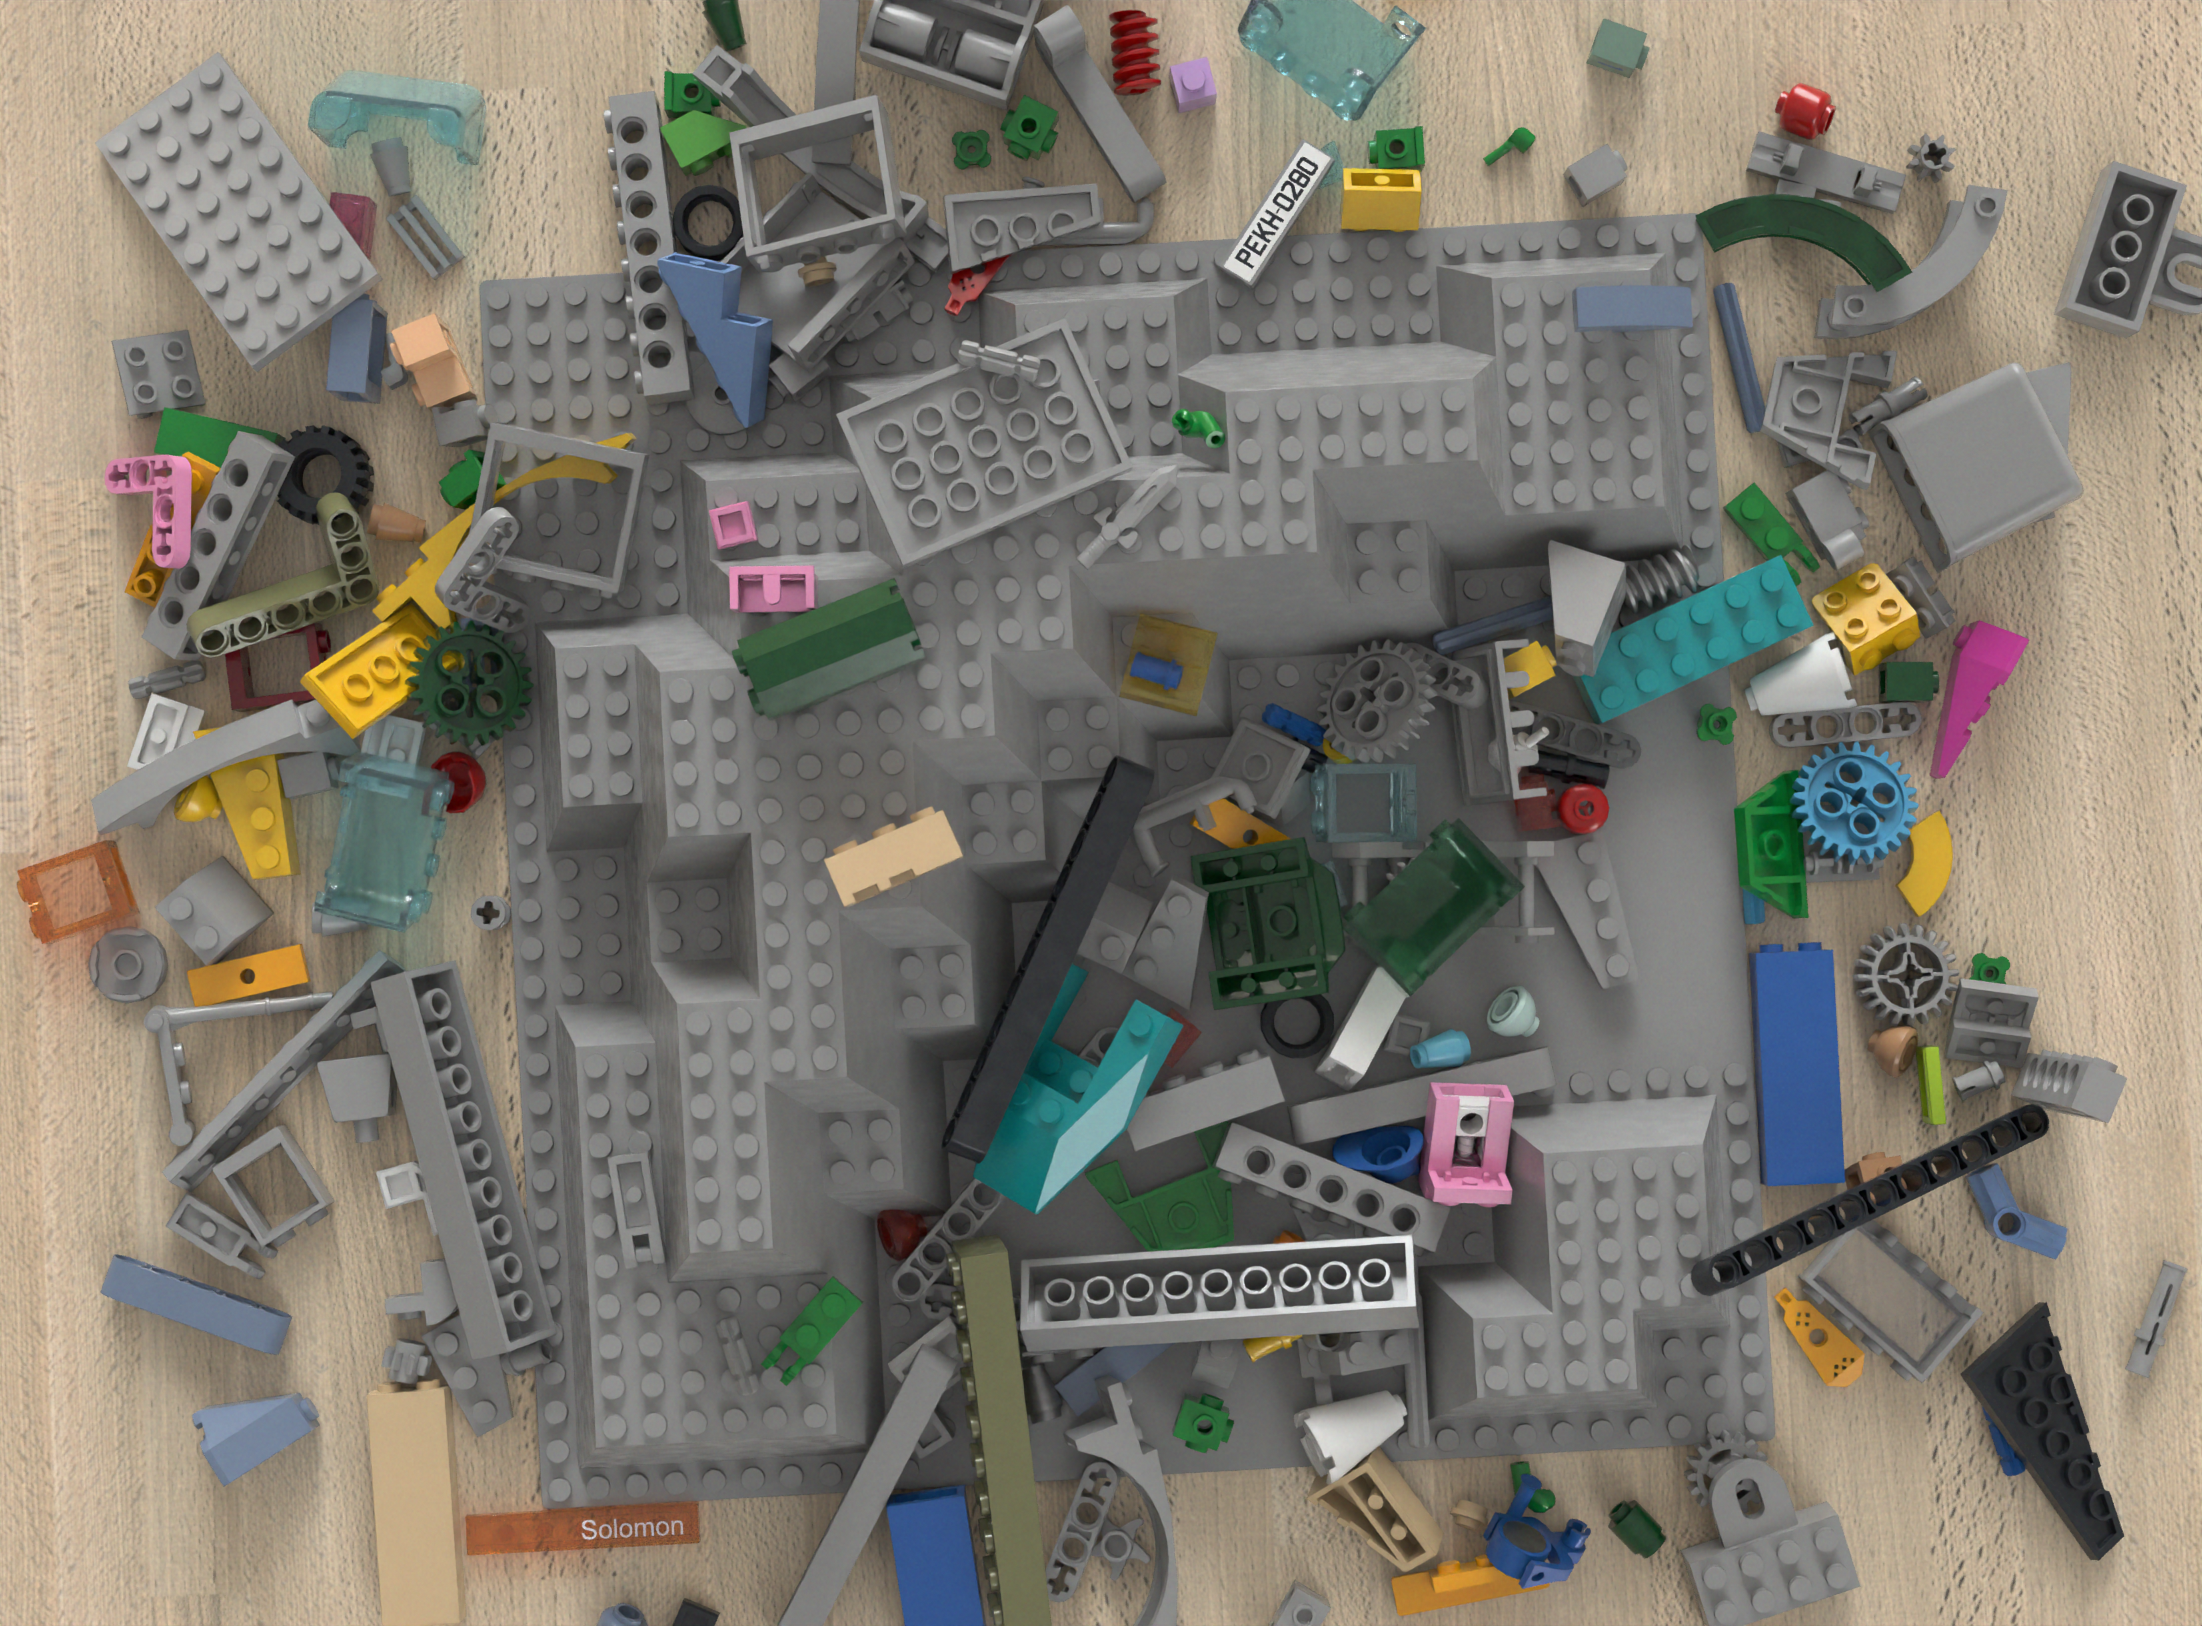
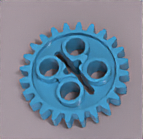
M1858 741L1854 742L1850 751H1847L1843 742L1838 743L1835 753L1828 746L1824 747L1820 753L1821 758L1813 754L1808 761L1809 766L1803 765L1798 774L1801 778H1797L1792 785V788L1798 792L1793 794L1790 803L1800 806L1794 810L1792 818L1804 819L1797 829L1798 832L1810 831L1812 835L1807 844L1811 845L1819 841L1822 843L1819 854L1823 855L1831 849L1834 851L1835 862H1838L1843 854L1848 855L1850 865L1855 864L1859 855L1862 856L1866 865L1870 864L1874 859V853L1879 859L1884 860L1889 854L1888 849L1896 852L1902 845L1900 840L1906 841L1911 834L1908 828H1912L1917 821V818L1911 815V813L1917 810L1919 804L1909 800L1915 795L1917 789L1905 787L1911 775H1898L1897 770L1901 766L1900 761L1892 765L1886 763L1889 752H1884L1880 757L1874 756L1875 748L1872 744L1866 752H1861ZM1840 772L1849 773L1853 776L1855 783L1845 782L1841 778ZM1825 784H1829L1830 788H1826ZM1873 793L1884 795L1888 804L1878 803L1874 799ZM1852 799L1858 802L1857 807L1850 804ZM1820 802L1830 803L1834 806L1836 813L1825 812ZM1878 818H1883L1884 822H1880ZM1853 823L1864 824L1869 834L1859 833L1855 830Z

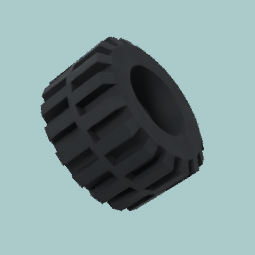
M312 425L306 426V431L304 432L298 429L290 433L292 439L289 441L283 439L278 444L282 449L295 456L277 494L279 498L277 502L281 507L287 509L288 513L307 523L319 525L316 506L321 498H314L306 493L303 486V473L308 463L321 455L334 456L341 466V479L337 488L332 493H341L346 496L357 514H359L358 507L360 505L366 506L369 502L366 495L368 491L373 492L374 483L370 481V476L374 475V470L368 463L370 458L367 452L362 450L361 445L348 435L328 426L322 425V428H317ZM344 513L336 515L332 520L341 518Z

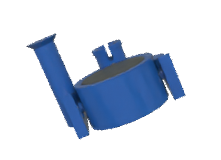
M1522 1474V1483L1506 1514L1495 1512L1483 1534V1537L1488 1541L1486 1555L1498 1570L1510 1577L1520 1579L1518 1584L1522 1589L1552 1582L1566 1581L1574 1568V1564L1580 1561L1586 1549L1584 1543L1591 1534V1530L1587 1528L1588 1525L1578 1519H1570L1566 1524L1564 1532H1551L1540 1520L1534 1517H1522L1536 1489H1541L1542 1483L1535 1476Z

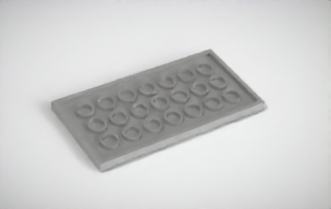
M219 52L95 142L245 359L256 372L260 371L383 280Z

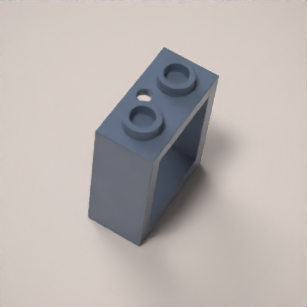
M365 293L332 317L326 390L341 401L380 404L382 388L381 370H383L388 313L377 304V301L370 300V295Z

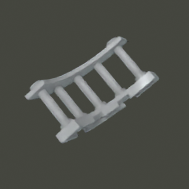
M1968 185L1964 202L1950 200L1947 203L1940 232L1927 256L1916 268L1911 270L1913 273L1877 293L1872 285H1837L1835 287L1834 299L1821 298L1819 300L1814 338L1832 340L1853 339L1889 330L1914 318L1949 293L1972 271L1988 249L2002 217L2008 190Z
M1554 841L1332 842V858H1348V866H1352V927L1343 928L1344 936H1349V944H1372V936L1507 935L1515 936V943H1538L1539 935H1554V927H1534V865H1538V857H1554ZM1410 857H1430V861L1437 865V870H1441L1446 874L1448 879L1444 885L1450 891V865L1454 864V857H1475V864L1479 865V926H1450V894L1441 898L1447 909H1439L1438 907L1435 909V926H1406V922L1400 921L1396 918L1395 912H1391V926L1368 927V866L1372 865L1371 858H1386L1387 865H1390V874L1396 875L1398 872L1397 862H1403L1408 865ZM1498 857H1514V865H1518L1519 926H1495L1494 864H1498Z

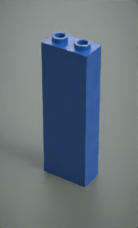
M1821 942L1798 943V951H1783V944L1759 945L1760 952L1749 953L1761 1184L1765 1186L1845 1183L1833 950L1822 949Z
M965 1484L890 1495L887 1500V1513L905 1626H986Z

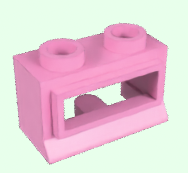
M814 566L729 567L730 609L734 613L810 612L818 608V576L815 574Z

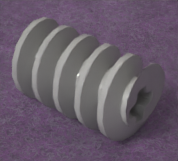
M1687 544L1682 546L1681 555L1675 549L1669 550L1667 552V561L1662 555L1653 556L1652 565L1645 559L1638 562V571L1631 564L1627 565L1626 596L1623 604L1628 606L1633 614H1637L1638 601L1642 600L1647 608L1651 609L1653 608V596L1657 595L1660 601L1665 604L1667 603V591L1669 590L1674 593L1677 599L1682 598L1683 585H1686L1692 594L1696 593L1699 569L1690 547Z

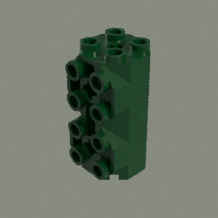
M895 578L737 640L739 648L733 650L732 655L740 674H743L744 677L749 676L754 688L747 690L756 714L759 713L760 716L766 714L767 718L772 721L792 712L797 713L825 702L829 697L870 681H878L905 670L907 666L927 659L922 648L914 649L916 646L921 645V641L904 599L901 597L900 592L892 594V592L900 590Z

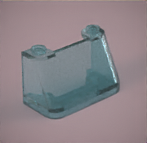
M348 70L338 74L314 98L310 107L308 128L327 147L346 149L347 140L352 134L358 131L368 132L370 114L427 121V131L430 137L438 144L454 147L459 163L479 166L486 102L482 94L475 87L467 84Z

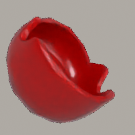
M460 751L441 755L432 764L428 778L433 791L432 798L444 803L447 806L446 812L450 814L464 813L482 798L487 785L482 766L470 755Z

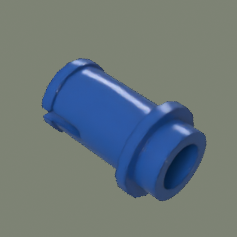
M1137 652L1130 676H1136L1164 685V690L1168 691L1170 687L1178 689L1184 666L1178 665V661L1175 659L1168 662Z

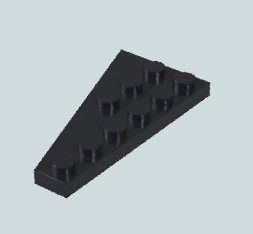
M2039 1302L1960 1375L2088 1558L2099 1561L2124 1537V1533L2110 1491L2104 1489L2098 1471L2101 1464L2097 1453L2091 1450L2086 1435L2090 1431L2071 1374L2065 1372L2059 1351L2062 1350L2058 1336H2053L2047 1318L2051 1316L2047 1302Z

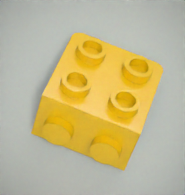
M1876 563L1864 566L1812 598L1814 610L1842 644L1846 666L1854 676L1864 670H1871L1877 667L1886 657L1898 650L1908 649L1917 639L1921 638L1917 613Z

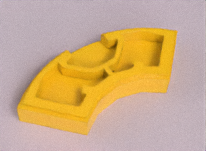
M1940 810L1935 811L1909 829L1911 834L1907 839L1911 846V862L1906 874L1895 885L1916 917H1920L1927 912L1941 896L1952 868L1953 847L1951 835Z

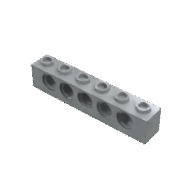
M238 431L235 439L229 445L228 454L219 473L212 481L209 495L203 507L196 515L195 524L191 531L190 558L183 568H174L170 577L165 581L161 597L154 611L148 617L147 626L142 635L143 639L173 659L199 661L202 654L199 653L187 631L186 624L188 618L199 609L228 600L295 456L262 435ZM213 630L205 632L203 636L210 635Z
M2043 1049L2041 1055L2027 1054L2011 1096L2030 1104L2038 1105L2047 1111L2109 1123L2127 1077L2115 1073L2118 1066L2101 1058H2091L2085 1055L2082 1057L2064 1052L2061 1054L2056 1051L2050 1052Z
M1233 1122L1228 1123L1212 1164V1168L1220 1170L1218 1177L1225 1181L1240 1185L1243 1179L1256 1185L1254 1192L1276 1200L1278 1194L1293 1199L1290 1206L1301 1211L1313 1214L1316 1208L1329 1213L1327 1220L1339 1226L1349 1228L1351 1222L1365 1228L1363 1235L1367 1237L1413 1235L1415 1254L1419 1257H1422L1423 1251L1428 1253L1435 1252L1451 1209ZM1254 1151L1260 1152L1266 1159V1168L1260 1174L1251 1172L1247 1166V1158ZM1289 1166H1295L1302 1172L1303 1179L1297 1188H1290L1284 1182L1283 1174ZM1326 1180L1333 1181L1339 1189L1338 1197L1332 1203L1324 1201L1320 1195V1187ZM1363 1194L1369 1195L1375 1203V1209L1368 1217L1360 1215L1356 1208L1357 1200ZM1398 1209L1406 1210L1411 1217L1410 1226L1405 1231H1399L1393 1224V1215Z

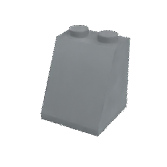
M1550 540L1548 545V561L1556 663L1558 666H1561L1562 670L1571 675L1582 676L1585 674L1594 677L1626 596V563Z

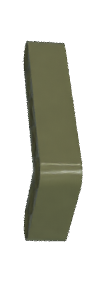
M336 492L328 493L318 501L316 506L317 518L331 565L192 613L186 624L187 631L199 653L206 657L221 656L368 605L375 600L379 593L378 579L361 519L346 496ZM344 513L341 518L332 520L336 515ZM353 546L350 551L342 553L345 548ZM362 579L360 583L352 585L354 581ZM326 591L321 597L315 598L318 593ZM289 604L285 609L277 611L281 606ZM252 617L246 623H240L243 619ZM214 630L212 634L203 636L205 632Z

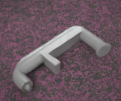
M1031 177L1022 178L1024 182L1023 189L1042 188L1045 185L1042 181ZM1099 198L1101 218L1099 225L1037 246L1128 244L1148 233L1152 227L1154 203L1149 202L1148 198H1142V202L1137 203V222H1104L1103 198Z
M1217 776L1142 807L1132 833L1141 856L1151 872L1150 877L1158 876L1169 866V862H1164L1150 831L1151 828L1192 811L1195 814L1199 827H1202L1204 831L1215 828L1217 826L1208 804L1232 794L1235 795L1241 811L1246 809L1247 813L1254 812L1253 806L1257 805V802L1248 784L1241 779Z

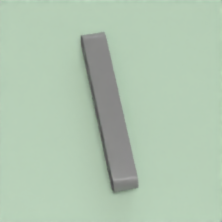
M1548 1046L1289 1105L1287 1109L1295 1144L1315 1142L1426 1116L1430 1082L1507 1085L1511 1096L1555 1086L1557 1083Z

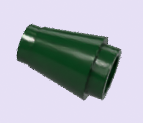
M704 0L702 2L705 9L702 14L726 52L747 44L738 0Z

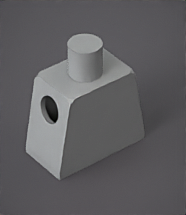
M384 1053L317 1062L334 1122L353 1121L356 1143L379 1140L377 1117L394 1115L396 1111L397 1080L390 1054Z

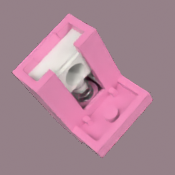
M1430 1082L1423 1136L1424 1145L1421 1152V1168L1418 1178L1424 1198L1445 1206H1456L1459 1203H1476L1483 1207L1511 1204L1513 1190L1505 1174L1514 1100L1507 1085ZM1476 1113V1116L1471 1120H1461L1466 1114ZM1455 1136L1458 1137L1457 1147L1455 1144Z

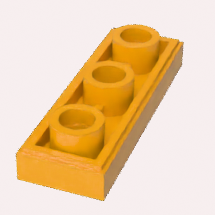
M1224 798L1208 804L1217 827L1204 831L1202 827H1199L1195 814L1189 823L1231 849L1291 839L1246 811H1241L1239 807ZM1251 829L1253 833L1252 838L1248 842H1244V833Z
M302 944L187 971L195 1007L214 1005L311 982ZM248 969L255 973V979L252 983L247 982L245 979V973Z

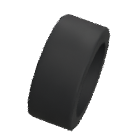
M714 185L695 187L685 193L675 207L672 219L675 235L685 251L694 257L713 261L723 260L743 237L739 201L734 194L723 187ZM708 201L718 202L727 207L733 220L732 231L727 239L718 245L712 246L703 245L694 240L688 229V219L692 210L702 202Z
M1322 994L1292 998L1310 1002L1317 1009L1320 1016V1027L1317 1034L1311 1041L1304 1044L1293 1045L1285 1042L1277 1034L1274 1027V1017L1277 1009L1284 1002L1291 999L1265 1003L1260 1014V1028L1266 1043L1278 1054L1291 1059L1308 1058L1319 1053L1329 1043L1334 1031V1013L1328 1000Z

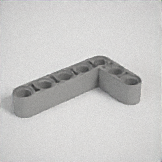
M1066 5L1035 24V45L1041 58L1131 201L1135 203L1167 183L1156 160L1087 52L1085 31L1070 6Z

